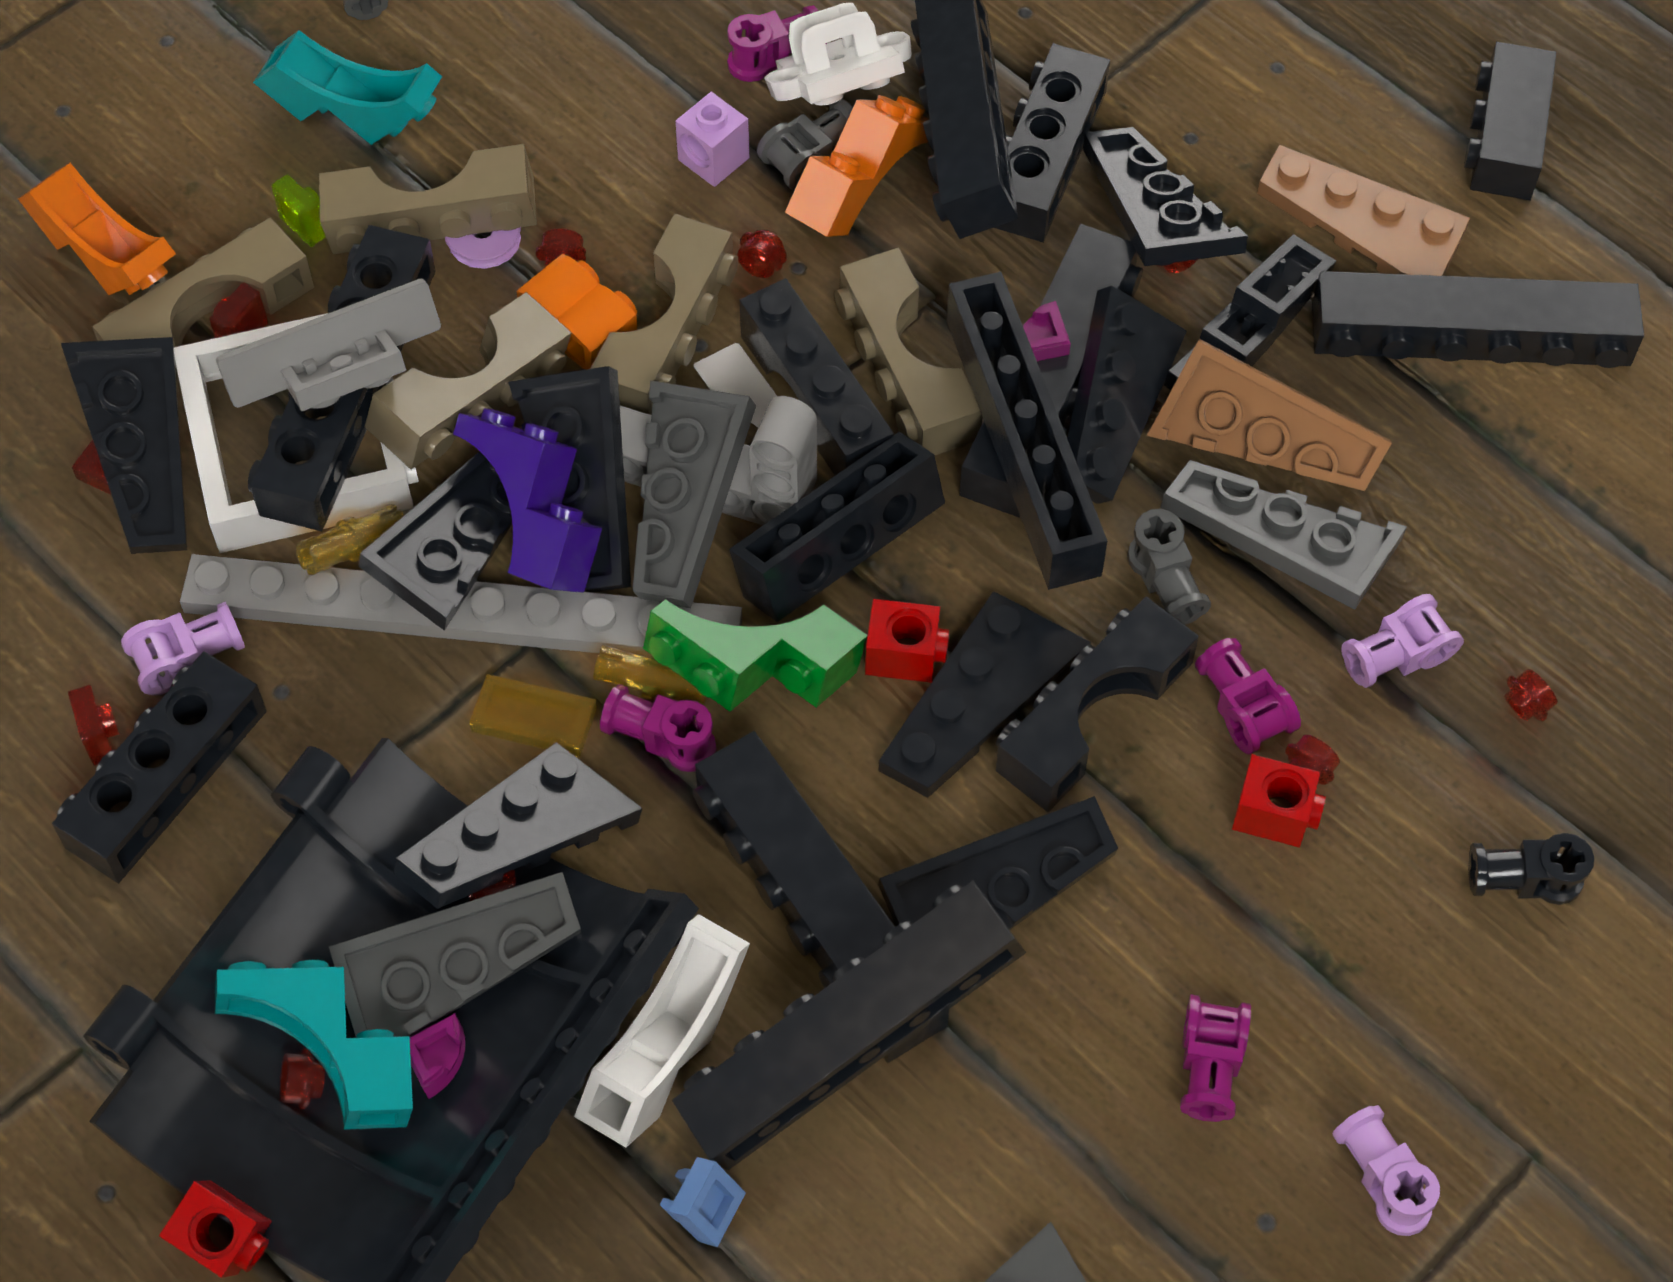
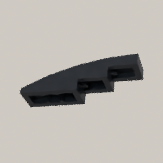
M1293 234L1236 287L1232 302L1202 329L1200 339L1253 366L1312 297L1320 271H1332L1336 260ZM1194 347L1168 371L1164 386L1172 390Z

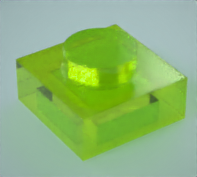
M288 174L274 182L271 187L279 217L310 247L323 240L326 236L320 223V197L309 186L303 189Z

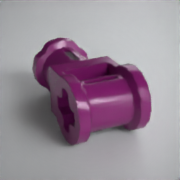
M814 5L807 6L802 9V13L781 20L775 10L761 15L746 14L734 18L727 30V37L732 45V51L729 53L727 60L729 72L733 77L746 82L759 81L765 78L770 71L777 69L776 60L788 57L792 53L789 42L790 23L799 17L818 12V9ZM743 29H745V37H742ZM754 59H758L756 67H754Z
M1226 638L1213 644L1200 655L1195 662V669L1200 675L1208 676L1220 693L1217 710L1224 718L1227 729L1235 744L1245 754H1252L1258 751L1261 742L1283 731L1290 734L1297 731L1301 727L1300 714L1295 702L1285 688L1276 684L1265 668L1254 673L1240 654L1242 650L1240 642L1236 638Z
M618 684L609 693L600 719L601 732L611 735L617 731L644 741L647 752L668 759L671 765L680 771L694 772L696 771L695 764L716 753L717 748L714 735L712 734L713 723L711 713L699 702L691 700L675 701L658 695L655 702L629 694L628 687Z
M1190 994L1182 1048L1185 1049L1183 1069L1190 1070L1188 1094L1181 1098L1180 1109L1181 1112L1189 1115L1191 1118L1219 1122L1230 1120L1235 1116L1236 1104L1231 1100L1233 1077L1238 1076L1246 1052L1251 1020L1250 1003L1241 1002L1238 1008L1204 1003L1201 1002L1200 996ZM1210 1077H1212L1211 1089L1209 1088Z

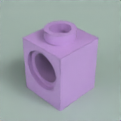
M713 92L708 93L675 120L678 160L713 187L717 186L750 158L748 118Z

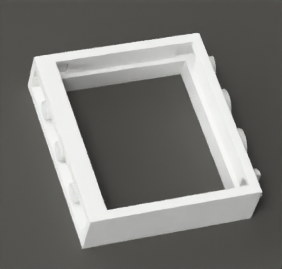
M326 314L174 347L175 363L207 516L219 553L317 530L261 517L254 500L232 505L206 382L222 379L216 358L219 355ZM393 377L387 382V384L393 381ZM381 443L387 469L346 478L324 529L414 508L408 484L419 482L416 468H408Z

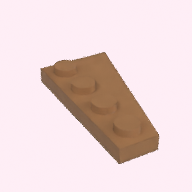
M1281 145L1278 146L1259 182L1257 194L1308 227L1312 228L1318 225L1335 237L1334 243L1350 254L1356 249L1377 263L1376 270L1382 274L1445 276L1470 221V217Z
M1201 339L1198 340L1147 434L1150 437L1162 440L1167 439L1190 445L1193 448L1242 458L1248 462L1293 471L1299 475L1362 491L1366 490L1392 444L1391 440Z

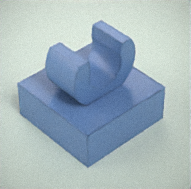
M697 1157L691 1169L684 1168L677 1171L675 1177L682 1183V1186L674 1201L663 1198L660 1206L698 1242L718 1247L746 1192L717 1162Z

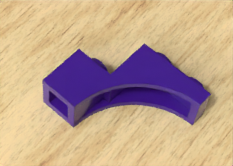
M484 408L481 417L459 413L453 435L475 446L488 459L499 475L509 500L513 525V547L508 573L550 590L584 593L602 528L581 521L583 511L562 505L577 449L556 442L559 432L531 423H526L524 430L514 427L516 417L504 412Z

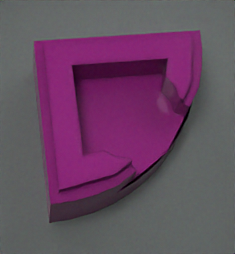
M1056 301L1038 307L1023 325L1036 361L1069 355L1071 343Z
M456 1014L410 1037L411 1066L429 1099L450 1083L458 1072L464 1058L465 1035Z

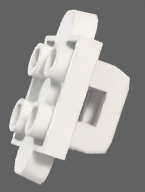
M842 3L799 17L791 22L789 42L792 55L776 60L777 70L767 74L764 79L771 96L776 101H787L803 97L810 104L814 103L820 106L833 104L840 101L845 92L860 87L864 90L877 89L887 85L890 82V77L905 73L903 62L912 56L910 36L905 32L899 31L877 36L874 23L866 11L858 12L854 3Z

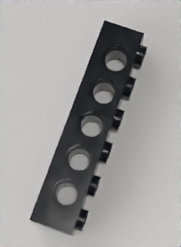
M368 225L361 243L354 244L350 250L347 261V274L342 285H336L330 294L328 314L417 279H424L428 286H430L436 272L430 239ZM404 344L397 346L400 352ZM387 383L375 388L363 387L340 396L337 402L328 407L310 408L305 411L300 410L289 392V401L283 414L276 415L271 423L268 435L269 445L262 460L257 459L253 463L248 477V490L253 494L259 516L323 531L366 433L365 424L372 396L375 392L386 386ZM308 460L305 463L296 464L297 462Z

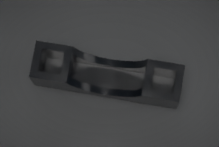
M786 278L739 299L741 338L766 375L773 371L778 372L793 389L798 399L815 412L817 418L818 451L834 475H837L894 435Z
M1145 597L1132 611L1127 608L1121 610L1108 626L1107 636L1096 647L1089 644L1083 648L1072 662L1070 673L1060 684H1057L1055 681L1050 682L1036 698L1033 704L1034 710L1022 722L1019 719L1012 720L1004 728L996 741V746L998 747L996 772L1046 812H1049L1085 775L1090 748L1079 728L1078 721L1083 713L1097 701L1118 694H1136L1158 700L1193 663L1199 636L1148 597Z

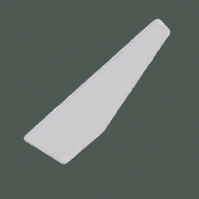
M734 343L694 363V368L710 390L750 396L756 404L751 423L759 427L771 399L777 397V395L740 344Z

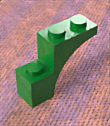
M665 599L650 612L643 649L651 654L658 663L669 667L695 686L702 695L713 699L729 712L771 677L777 679L789 691L798 694L817 708L857 673L868 635L824 604L808 615L790 622L770 626L747 627L718 623L698 617Z

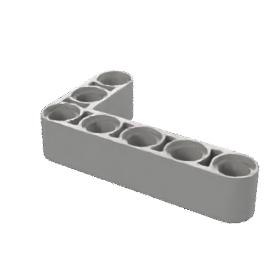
M777 396L771 399L751 445L744 444L722 513L765 525L813 491L817 481V418L815 412L808 405L787 396ZM620 406L624 481L641 487L642 475L647 474L649 448L645 445L647 423H651L652 415Z

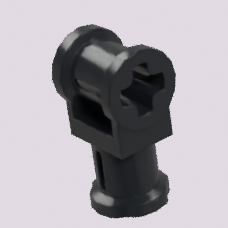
M1569 833L1556 834L1546 840H1523L1519 849H1485L1482 843H1472L1470 845L1468 863L1470 890L1473 896H1483L1486 890H1517L1518 899L1541 898L1548 903L1557 905L1570 903L1582 891L1584 880L1589 876L1594 867L1595 857L1592 848L1584 839ZM1564 847L1562 853L1559 854L1558 852L1560 848ZM1562 885H1565L1564 890L1560 891Z

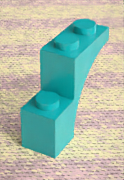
M298 30L276 46L253 83L299 121L304 120L317 110L322 114L329 110L372 145L388 134L392 137L397 136L411 119L417 122L422 120L436 103L437 98L432 93L442 76L427 63L418 68L404 71H389L367 67L329 51Z
M304 960L294 963L291 968L266 969V965L263 963L245 961L230 965L228 970H217L215 1014L244 1016L263 1021L281 1029L303 1044L317 1058L334 1085L343 1114L344 1130L407 1127L413 1110L410 1036L394 1037L392 1031L372 1029L358 1033L356 1038H346L344 967H329L327 962L321 960Z

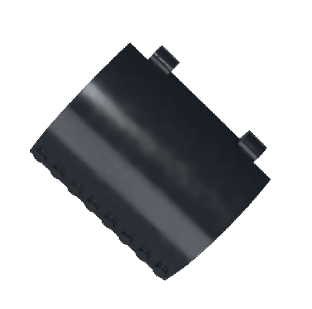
M382 738L351 779L347 769L338 760L319 748L309 746L271 793L273 801L281 810L293 818L156 998L152 1000L139 990L123 984L83 1035L84 1039L101 1055L128 1070L89 1122L185 1195L194 1181L211 1180L272 1220L263 1235L269 1239L266 1249L323 1282H445L462 1256L474 1247L479 1237V1231L496 1206L512 1191L516 1177L535 1149L546 1141L552 1124L564 1106L582 1088L586 1074L598 1056L616 1038L620 1024L632 1006L650 988L654 974L671 949L679 944L687 923L692 920L699 908L685 893L649 888L645 894L630 891L592 878L550 858L549 862L529 869L527 866H521L504 873L502 882L437 909L394 874L396 858L461 812L467 805L424 772L389 738ZM563 872L581 928V933L434 1023L436 1024L456 1014L465 1035L464 1058L458 1072L450 1083L430 1099L424 1092L411 1066L413 1110L407 1127L344 1130L343 1114L334 1085L317 1058L303 1044L281 1029L263 1021L244 1016L215 1014L217 970H228V967L234 963L245 961L260 962L266 965V969L291 968L294 963L304 960H321L327 962L329 967H335L329 949L330 946ZM345 1003L346 1038H356ZM219 1214L216 1216L233 1228L231 1221L225 1215Z

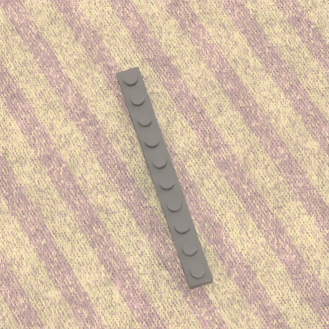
M196 554L191 555L180 598L183 612L190 614L208 615L217 611L218 604L226 602L233 618L654 659L653 656L645 651L643 646L650 612L660 604V602L632 596L590 592L581 593L550 590L548 588L475 582L444 631L362 570ZM694 602L691 608L677 606L693 615L710 621L734 626L742 625V607Z

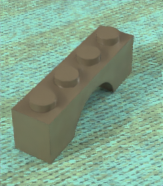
M524 144L473 151L466 166L456 177L437 188L425 191L409 192L392 188L376 176L371 166L319 173L320 223L333 254L350 253L354 244L361 243L368 225L430 240L443 239L445 237L460 238L471 234L499 230L509 231L520 227L537 225L534 176Z
M675 213L653 252L656 284L672 299L671 306L659 320L645 328L630 332H610L590 368L610 366L618 370L620 406L652 415L653 405L649 399L650 380L676 384L675 375L681 365L687 366L694 355L697 345L696 335L701 325L708 326L715 315L718 304L717 295L722 285L729 286L732 283L738 267V256L733 255L732 232Z
M270 217L257 226L244 230L237 238L213 253L200 257L193 265L167 281L156 284L149 292L123 308L110 312L102 321L93 325L92 328L97 341L173 337L174 347H179L189 328L198 319L214 310L230 306H246L272 315L312 290L314 285L305 254Z
M899 247L840 266V289L834 291L838 311L843 320L851 319L856 329L854 337L858 351L864 361L871 359L876 369L875 381L878 391L885 402L892 401L897 411L895 419L899 432L934 455L973 443L982 426L983 416L962 368H942L927 364L913 356L899 338L903 331L918 318L919 286Z
M525 292L489 316L480 346V352L486 363L484 369L466 377L442 378L411 368L373 394L365 428L410 469H413L429 457L435 460L441 457L451 447L454 440L458 438V436L453 435L459 413L481 417L484 408L498 410L505 404L508 407L514 406L518 401L513 400L509 381L558 374L567 362L565 352L572 333Z

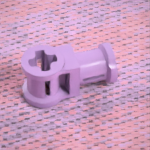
M1423 594L1408 601L1396 612L1383 617L1378 633L1361 641L1355 639L1345 641L1342 644L1341 652L1346 669L1352 679L1358 685L1367 688L1374 685L1377 676L1396 667L1405 676L1420 668L1428 669L1443 663L1461 648L1464 639L1459 632L1451 631L1436 610L1438 602L1434 596Z
M226 602L218 604L216 612L186 624L181 613L163 620L141 622L130 628L121 639L124 652L134 658L140 672L138 676L139 687L148 695L167 693L176 674L183 667L192 665L203 651L209 655H214L231 647L237 651L245 648ZM150 638L152 642L146 644L145 640ZM164 671L165 676L161 677L159 673Z
M1368 1106L1349 1116L1343 1123L1337 1126L1332 1133L1338 1144H1346L1363 1170L1364 1176L1361 1182L1376 1203V1214L1379 1222L1388 1231L1396 1235L1411 1236L1417 1234L1427 1226L1432 1216V1210L1435 1208L1440 1196L1439 1182L1436 1175L1427 1166L1417 1161L1406 1143L1397 1145L1382 1122L1384 1112L1380 1106ZM1398 1192L1404 1198V1200L1399 1201L1396 1198ZM1415 1196L1419 1200L1417 1206L1410 1198Z

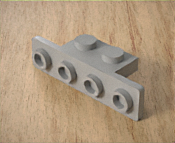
M417 279L219 355L216 358V363L230 400L237 408L286 389L289 390L301 411L310 408H324L337 402L340 396L363 387H379L387 383L392 376L407 371L397 346L438 331L441 328V323L428 284L424 279Z

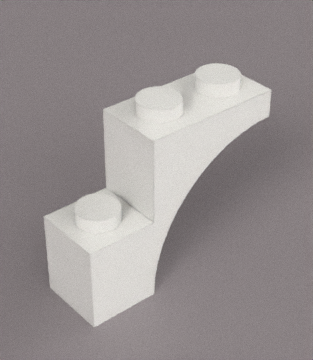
M699 914L690 920L669 965L648 1001L615 1046L592 1068L574 1117L625 1148L660 1118L678 1070L712 1040L750 943Z

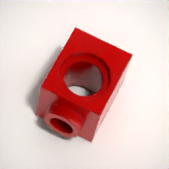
M873 599L866 644L865 675L932 683L935 662H946L949 629L939 628L941 606ZM912 638L919 643L904 645L899 643L898 640Z
M1252 754L1232 830L1300 848L1306 828L1317 830L1321 820L1326 796L1316 794L1320 772ZM1270 798H1284L1294 807H1278L1271 802Z
M194 1181L159 1237L219 1277L224 1278L238 1275L241 1269L249 1272L256 1265L268 1246L269 1239L263 1235L272 1220L213 1181ZM219 1214L225 1215L231 1221L234 1229L233 1239L224 1250L217 1248L209 1236L211 1222Z

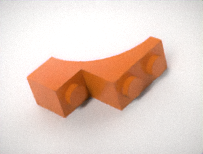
M878 95L877 100H856L831 155L809 157L785 213L826 237L848 235L867 199L885 174L911 149L928 142L923 122L929 119L923 116L925 112L924 107L902 96H898L896 101Z
M71 162L58 169L18 198L54 247L58 250L70 245L108 295L124 289L131 295L139 289L144 290L168 273L163 264L176 253L163 236L154 237L148 235L124 220L90 187Z

